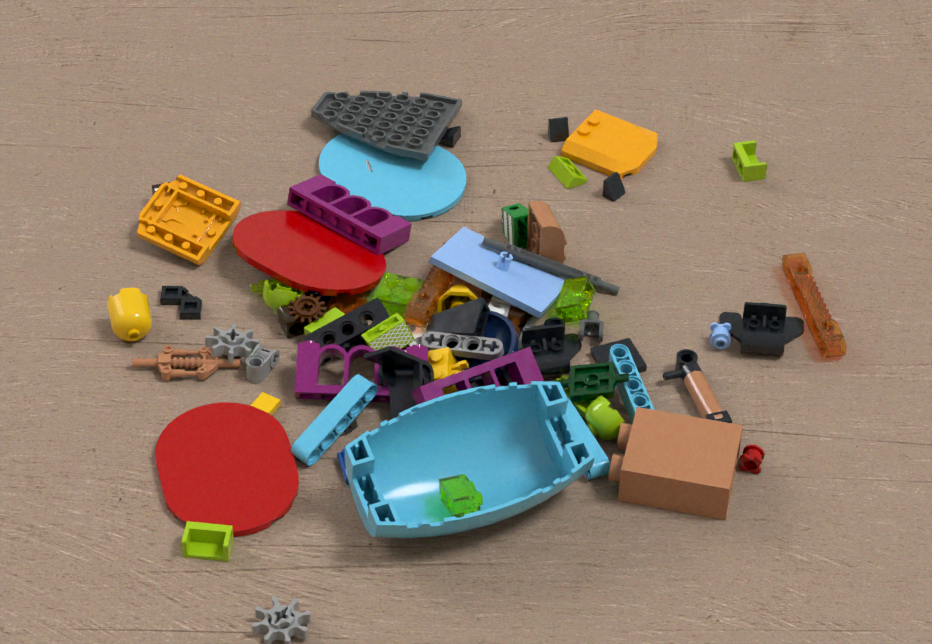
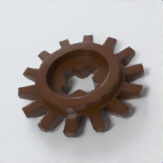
M302 294L301 298L295 297L296 302L290 300L292 306H288V309L291 310L289 315L294 316V320L301 318V323L306 318L309 323H312L311 318L318 321L319 317H323L325 314L323 311H326V307H322L325 302H318L320 300L319 296L313 298V294H310V296ZM307 306L308 308H311L310 312L303 310V307Z

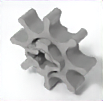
M232 324L228 331H223L216 326L214 327L213 336L207 335L205 339V347H212L211 357L215 358L218 355H226L229 363H233L235 356H242L247 359L251 351H254L256 345L259 344V339H253L252 329L246 332H239L236 329V324Z
M274 596L272 597L273 608L264 610L260 606L255 607L256 618L263 621L252 623V634L267 633L264 636V644H271L274 640H282L285 644H291L290 638L293 636H300L303 639L308 638V628L301 626V624L311 622V612H296L299 609L297 598H294L290 605L282 606L278 603V597Z

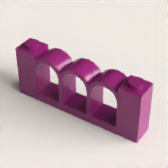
M322 174L289 188L288 206L376 255L385 253L409 241L412 223L397 215L393 217L386 209L371 207L372 204L369 200L361 196L350 195V191L346 187L336 184L335 181Z
M307 340L303 343H298L294 391L296 399L333 400L349 382L351 363L356 358L363 357L364 354L375 350L369 346L360 345L350 349L347 353L344 348L335 344L325 345L320 348V343ZM418 344L406 347V353L428 362V347ZM392 346V347L397 348V349H399V350H401V351H404L403 349H401V348H399V347ZM334 355L343 359V386L319 385L320 365L324 358ZM375 363L374 384L377 385L378 390L370 402H390V387H379V364Z
M528 347L420 386L411 391L416 405L443 396V389L454 385L457 391L470 389L469 380L478 376L482 377L485 386L495 384V387H500L494 371L503 367H507L512 382H517V385L530 384L531 381L544 382L532 350Z

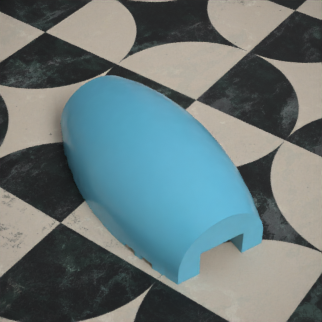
M531 381L530 384L517 385V382H512L508 386L495 387L494 384L443 395L400 412L398 417L390 421L385 420L381 422L378 428L371 432L367 430L357 439L346 445L345 466L348 481L358 513L368 533L372 537L421 538L465 532L516 516L546 501L571 485L592 468L595 457L587 439L577 440L566 416L568 399L561 383L554 381Z

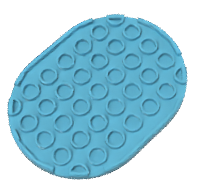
M341 133L326 144L319 157L320 174L335 181L336 184L346 187L350 191V195L366 198L372 204L371 207L386 209L393 217L397 215L406 221H418L422 217L441 215L453 208L465 193L466 172L462 163L456 156L438 145L428 161H419L415 158L399 157L395 154H390ZM366 160H369L373 172H369Z

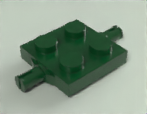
M614 362L571 366V373L568 379L555 380V382H560L562 388H569L570 401L578 402L595 400L599 396L605 399L614 398L616 384L630 382L629 373L616 374Z

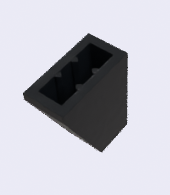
M477 298L431 316L430 323L426 327V333L434 331L483 337L490 309L484 298ZM452 341L449 342L447 345H457L458 343Z

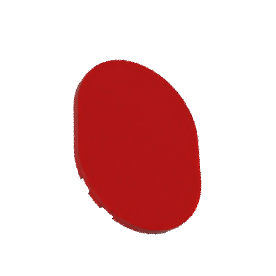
M274 210L256 213L241 220L233 230L232 245L245 262L276 280L308 293V290L318 291L324 296H337V293L355 295L376 287L384 278L386 260L383 253L376 255L299 211Z
M221 402L202 405L176 417L159 436L155 449V458L163 497L173 517L178 518L185 526L187 521L232 525L234 537L245 536L270 527L271 523L279 518H283L292 508L299 490L298 470L294 456L291 453V446L286 431L267 412L241 403Z

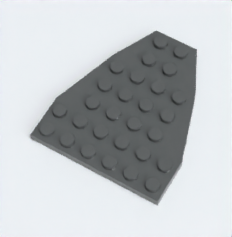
M348 91L338 93L324 92L312 108L311 117L342 134L390 154H395L399 157L415 158L419 161H428L462 107V100L421 92L420 97L408 96V92L392 96L390 91H360V95L350 96Z

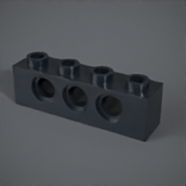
M379 297L307 334L303 339L304 341L310 340L320 343V348L325 346L327 341L333 340L335 345L341 346L348 352L356 344L365 343L361 336L363 333L390 316ZM366 320L372 321L370 325H363V322ZM348 330L354 331L351 335H344ZM334 355L324 358L321 363H328L333 359Z

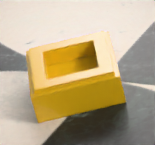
M262 392L250 406L263 410L272 416L281 406V400Z

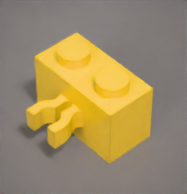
M449 347L428 351V362L434 371V381L469 368L466 360L459 362L456 360ZM455 385L443 389L444 395L457 392Z

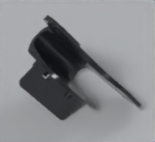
M745 302L743 318L741 314L735 312H723L720 314V324L729 323L731 325V330H729L730 336L740 343L741 353L783 356L785 345L801 336L804 332V321L801 318L786 317V305Z
M563 324L551 326L538 325L522 330V348H531L543 378L570 375V361L582 348L577 334H565V326Z

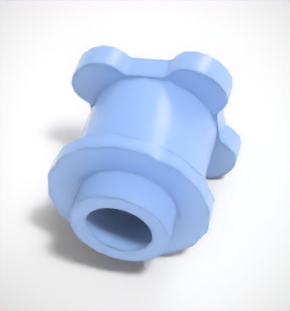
M712 323L710 325L712 330L710 333L711 346L715 349L727 348L731 344L729 333L731 325L729 323Z

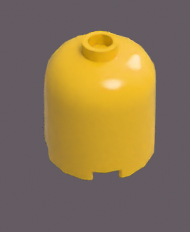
M130 287L120 289V293L113 297L110 295L106 303L114 334L119 339L129 342L138 341L148 335L152 328V320L147 294L141 293L138 288Z

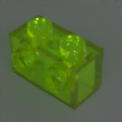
M587 275L564 281L555 309L556 313L560 315L565 323L587 318L596 291Z
M465 474L439 479L440 500L452 517L460 518L465 514L481 511L480 505H483L482 494L476 490L473 481H470Z

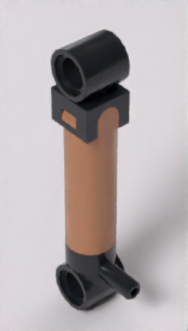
M689 349L680 350L676 355L675 370L664 372L663 379L667 381L681 378L703 419L732 423L727 410H722L697 363V354Z

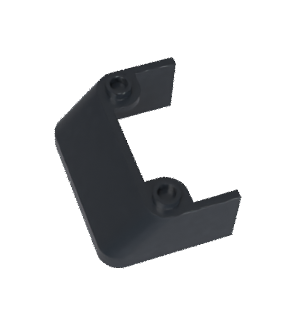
M388 346L364 354V359L379 364V378L385 384L390 385V420L398 417L400 412L416 406L411 391L434 382V371L429 362L397 348Z

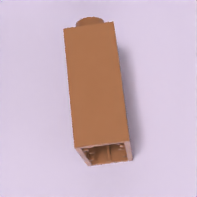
M637 407L633 424L621 423L617 449L626 450L625 455L613 454L610 464L609 481L620 482L618 501L726 520L739 458L743 425Z

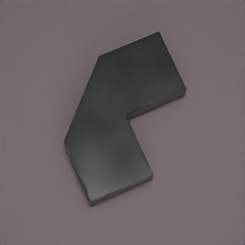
M162 286L161 305H180V320H201L202 300L191 295L183 286Z

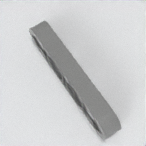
M434 331L425 333L421 338L422 345L428 347V351L446 348L449 342H457L456 347L450 348L453 355L457 357L495 360L504 355L502 342L495 338ZM471 344L479 345L476 350L471 351L467 349Z

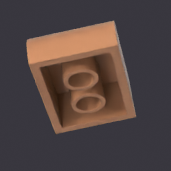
M528 202L527 251L563 264V261L566 260L564 245L567 244V240L553 212L545 202Z

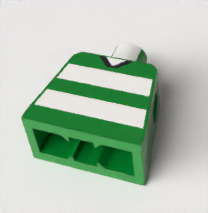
M521 203L502 207V231L511 245L525 249L527 247L528 209Z

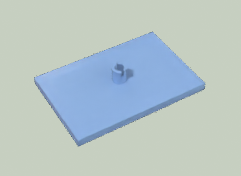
M466 227L461 228L429 260V263L538 318L563 294L572 281L516 260L511 254L507 256V252H500L482 245L484 236Z

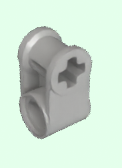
M257 344L254 351L246 359L247 380L251 383L263 382L270 371L276 367L280 357L279 350H270L263 348L261 344Z

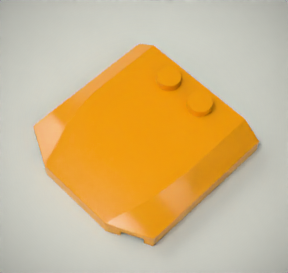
M595 109L566 139L561 149V157L569 158L573 162L608 176L618 172L620 178L623 179L625 174H637L656 154L658 133Z
M180 174L176 176V180L161 184L140 212L137 235L149 243L200 265L208 259L236 220L241 208V202Z

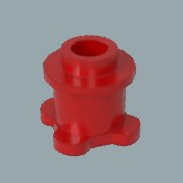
M747 445L744 447L743 455L740 456L741 464L739 469L759 474L761 472L760 465L765 456L763 449L757 445Z

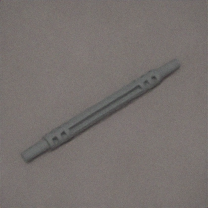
M486 237L483 239L482 245L500 252H507V256L511 254L516 260L594 289L600 288L616 295L619 292L620 287L602 281L600 277L506 242L503 244Z

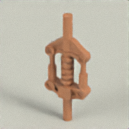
M166 345L163 347V351L158 354V359L132 358V367H158V372H160L161 379L164 381H169L172 377L197 376L198 379L205 380L218 368H240V359H233V363H229L228 359H218L217 356L213 358L211 357V350L205 346L200 347L199 350L173 349L171 345ZM187 355H199V357H197V359H195V357H191V359H189ZM189 367H191V369H195V367H197L198 369L197 371H185V369H189Z

